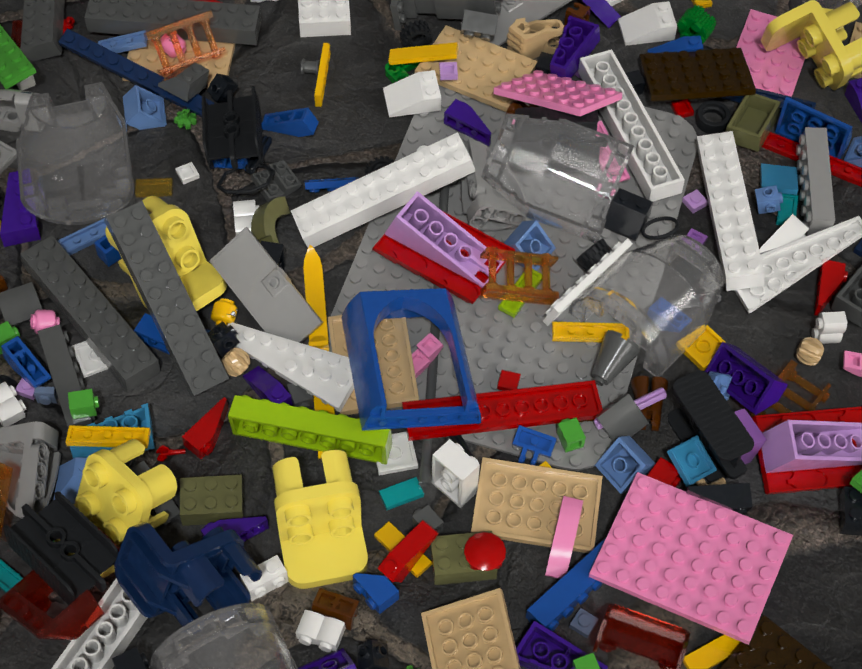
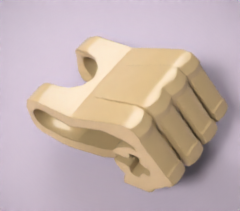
M525 18L516 19L509 27L507 49L531 59L539 57L541 52L554 54L559 45L560 39L558 36L563 34L564 25L562 21L557 19L534 20L528 23L525 21Z

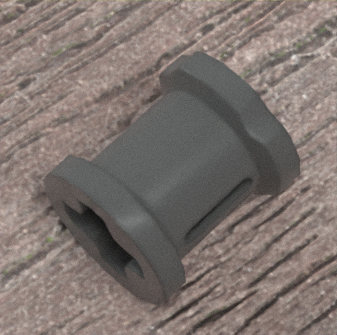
M302 59L301 74L314 73L318 76L320 60L314 62Z

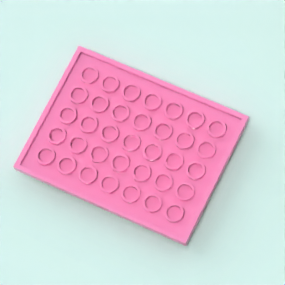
M637 472L594 562L589 577L749 645L793 535L728 508L689 495L686 491Z

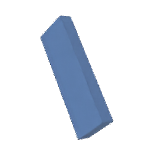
M146 30L100 40L98 44L115 53H121L147 47L148 33Z
M101 219L57 241L69 255H72L93 245L94 242L105 236L106 223L104 219Z

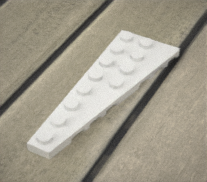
M860 216L854 217L761 254L764 268V286L734 290L748 314L862 238V219Z
M233 322L228 323L227 327L232 325L238 333L236 338L240 343L235 347L246 351L251 359H256L264 367L274 370L280 377L295 386H300L311 396H316L324 404H329L336 411L341 412L354 389L349 357Z

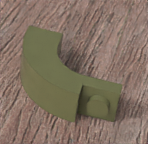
M285 196L275 198L259 206L254 212L251 232L260 243L261 241L279 243L275 232V222L290 214Z

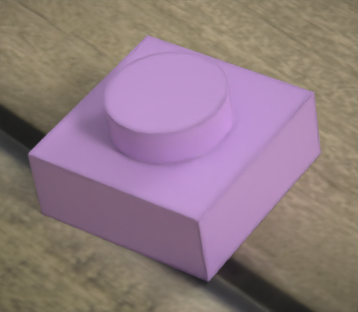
M439 62L440 80H458L457 62Z
M697 189L682 198V202L692 213L699 211L708 204L707 199Z
M21 378L15 389L17 395L34 400V388Z

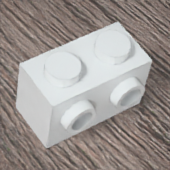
M278 555L257 565L262 571L260 580L253 582L248 575L242 576L240 574L241 583L249 592L251 602L289 582L287 571Z

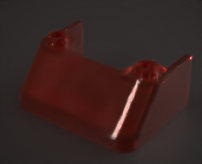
M34 570L0 599V607L3 611L38 639H78L105 614L90 591L86 590L57 617L52 619L46 612L51 606V601L47 596L53 592V589Z
M609 604L602 620L593 652L597 653L598 648L605 652H611L618 647L657 661L661 669H680L688 647L690 632L679 626L616 604Z

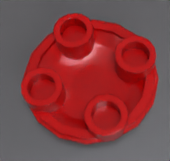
M481 532L468 539L465 544L464 554L471 569L489 571L502 566L506 555V548L504 542L493 533Z

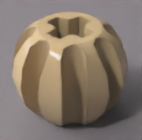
M804 338L797 348L796 358L803 365H816L823 355V344L816 338Z
M235 347L225 354L221 362L228 375L237 377L249 367L250 357L246 351Z

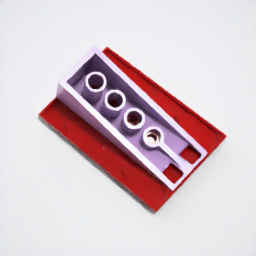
M418 191L399 212L385 234L372 248V250L393 263H397L412 273L420 275L440 288H446L450 293L471 304L476 301L516 250L443 212Z
M862 406L756 415L752 417L767 439L758 451L765 495L844 488V486L853 487L849 484L850 481L862 470Z

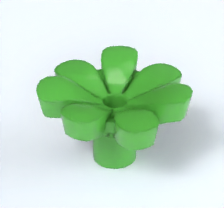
M183 109L177 113V117H174V123L179 128L185 125V128L189 130L191 129V124H197V116L195 113H190V110Z

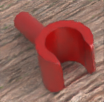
M162 445L156 451V454L160 453L157 460L165 461L168 455L185 454L186 450H172Z

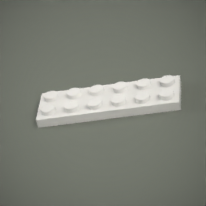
M628 238L623 243L619 241L610 253L607 252L597 264H594L585 275L577 280L573 287H570L560 299L558 298L545 312L547 316L543 322L549 326L616 263L633 243Z

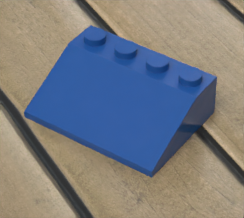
M786 97L775 133L799 143L800 134H803L805 127L827 128L829 155L841 159L848 149L852 138V126Z

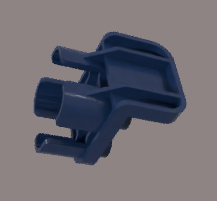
M142 522L128 528L114 565L118 583L143 616L152 618L164 612L171 613L188 635L198 634L204 628V623L188 602L191 601L195 607H199L206 598L221 619L229 620L243 611L251 599L249 592L232 572L234 566L242 576L248 575L253 582L260 580L262 571L243 548L244 541L233 529L224 531L222 527H216L210 530L201 541L191 545L188 541H181L169 549L156 530L147 522Z

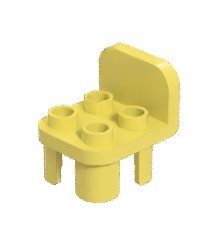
M810 0L771 21L761 38V43L765 50L771 51L800 37L801 39L797 41L799 51L805 59L812 57L817 66V69L814 70V75L822 88L829 86L832 90H836L846 85L849 79L862 73V37L845 46L842 43L848 37L843 26L857 20L860 16L858 9L852 2H847L835 9L822 8L819 2Z
M149 196L142 201L150 213V218L196 311L221 296L225 292L227 284L217 270L206 261L187 213L176 205L167 204L157 196ZM106 226L105 234L107 240L116 250H118ZM122 258L118 261V264L120 268L130 276L141 302L146 307L136 287V284Z
M131 439L111 450L101 449L88 456L74 504L89 521L115 544L118 552L128 528L142 522H147L155 529L168 520L169 514L165 511L155 516H152L150 513L155 507L172 499L177 491L176 478L166 465L160 464L137 476L124 464L142 455L145 451V446L135 439ZM69 553L67 556L74 555L75 553ZM114 565L108 568L100 576L102 578H105L106 576L115 572Z
M329 450L322 453L325 484L303 487L299 462L296 457L282 459L272 467L277 496L274 500L284 567L288 574L289 583L300 589L353 580L355 573L364 574L368 567V554L362 530L358 485L352 481L346 452L342 450Z

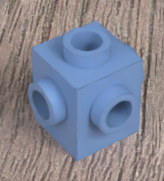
M777 185L755 189L759 214L781 211L780 203H783L782 192H778Z

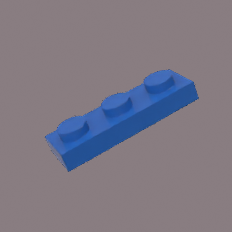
M359 177L305 180V190L319 192L320 189L327 188V191H333L359 179Z

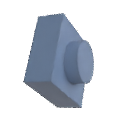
M36 387L34 389L37 403L43 405L57 404L58 395L55 387Z
M580 608L570 623L569 628L588 638L599 619Z

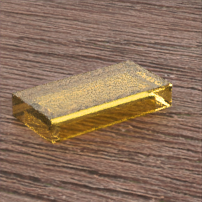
M172 178L136 179V198L172 196Z

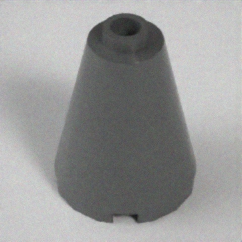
M608 330L604 335L591 374L594 378L593 380L600 386L608 385L640 351V348L630 338L625 340L621 338V333L613 330Z

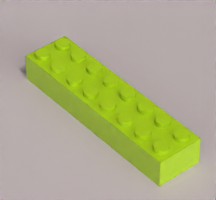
M235 395L228 414L234 435L322 452L342 450L346 452L347 457L375 463L381 462V464L387 465L392 446L391 429L362 431L360 418H350L344 414H330L324 410L314 411L303 406L294 407L287 403H273L267 399H253L247 395Z

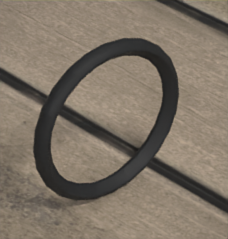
M668 216L654 218L644 224L641 234L650 240L667 238L679 229V221ZM670 220L676 224L672 231L663 235L649 236L645 233L646 227L658 221Z

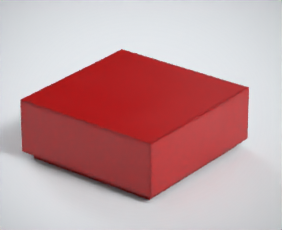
M688 99L671 104L675 115L683 118L694 116V110Z
M502 370L497 389L502 391L518 389L521 374Z

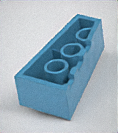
M148 403L141 405L140 409L124 411V414L113 418L110 416L101 423L86 425L150 428L149 444L145 450L155 449ZM70 446L73 459L75 457L88 458L89 455L101 449L111 450L115 448Z

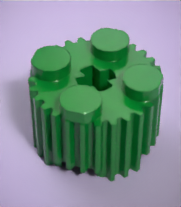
M694 5L693 8H688L677 22L680 38L683 36H701L703 44L714 31V27L717 25L716 18L710 17V14L704 12L703 6Z

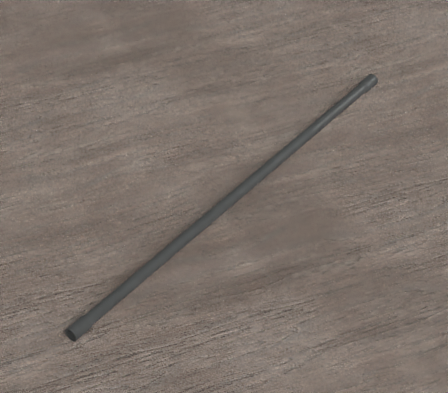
M450 184L440 188L439 209L447 214ZM433 284V289H439V288H440V287L436 286L435 284ZM431 322L430 333L439 340L440 330ZM438 355L428 366L426 399H435ZM433 438L423 439L421 467L419 471V485L422 487H429L431 485Z

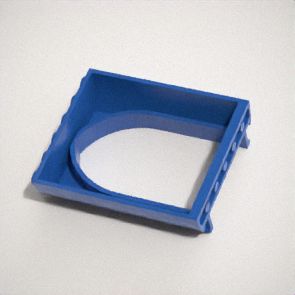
M446 288L359 292L348 303L341 318L362 431L481 423V413L454 300ZM425 317L439 328L450 348L463 406L386 411L387 403L374 342V331L383 319Z

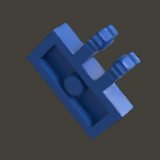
M519 425L512 443L513 446L522 448L518 463L525 462L527 451L534 453L530 465L536 466L539 455L551 458L557 438Z

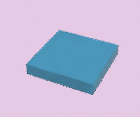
M761 163V188L777 185L778 192L797 195V167Z
M698 435L667 451L686 487L717 471Z

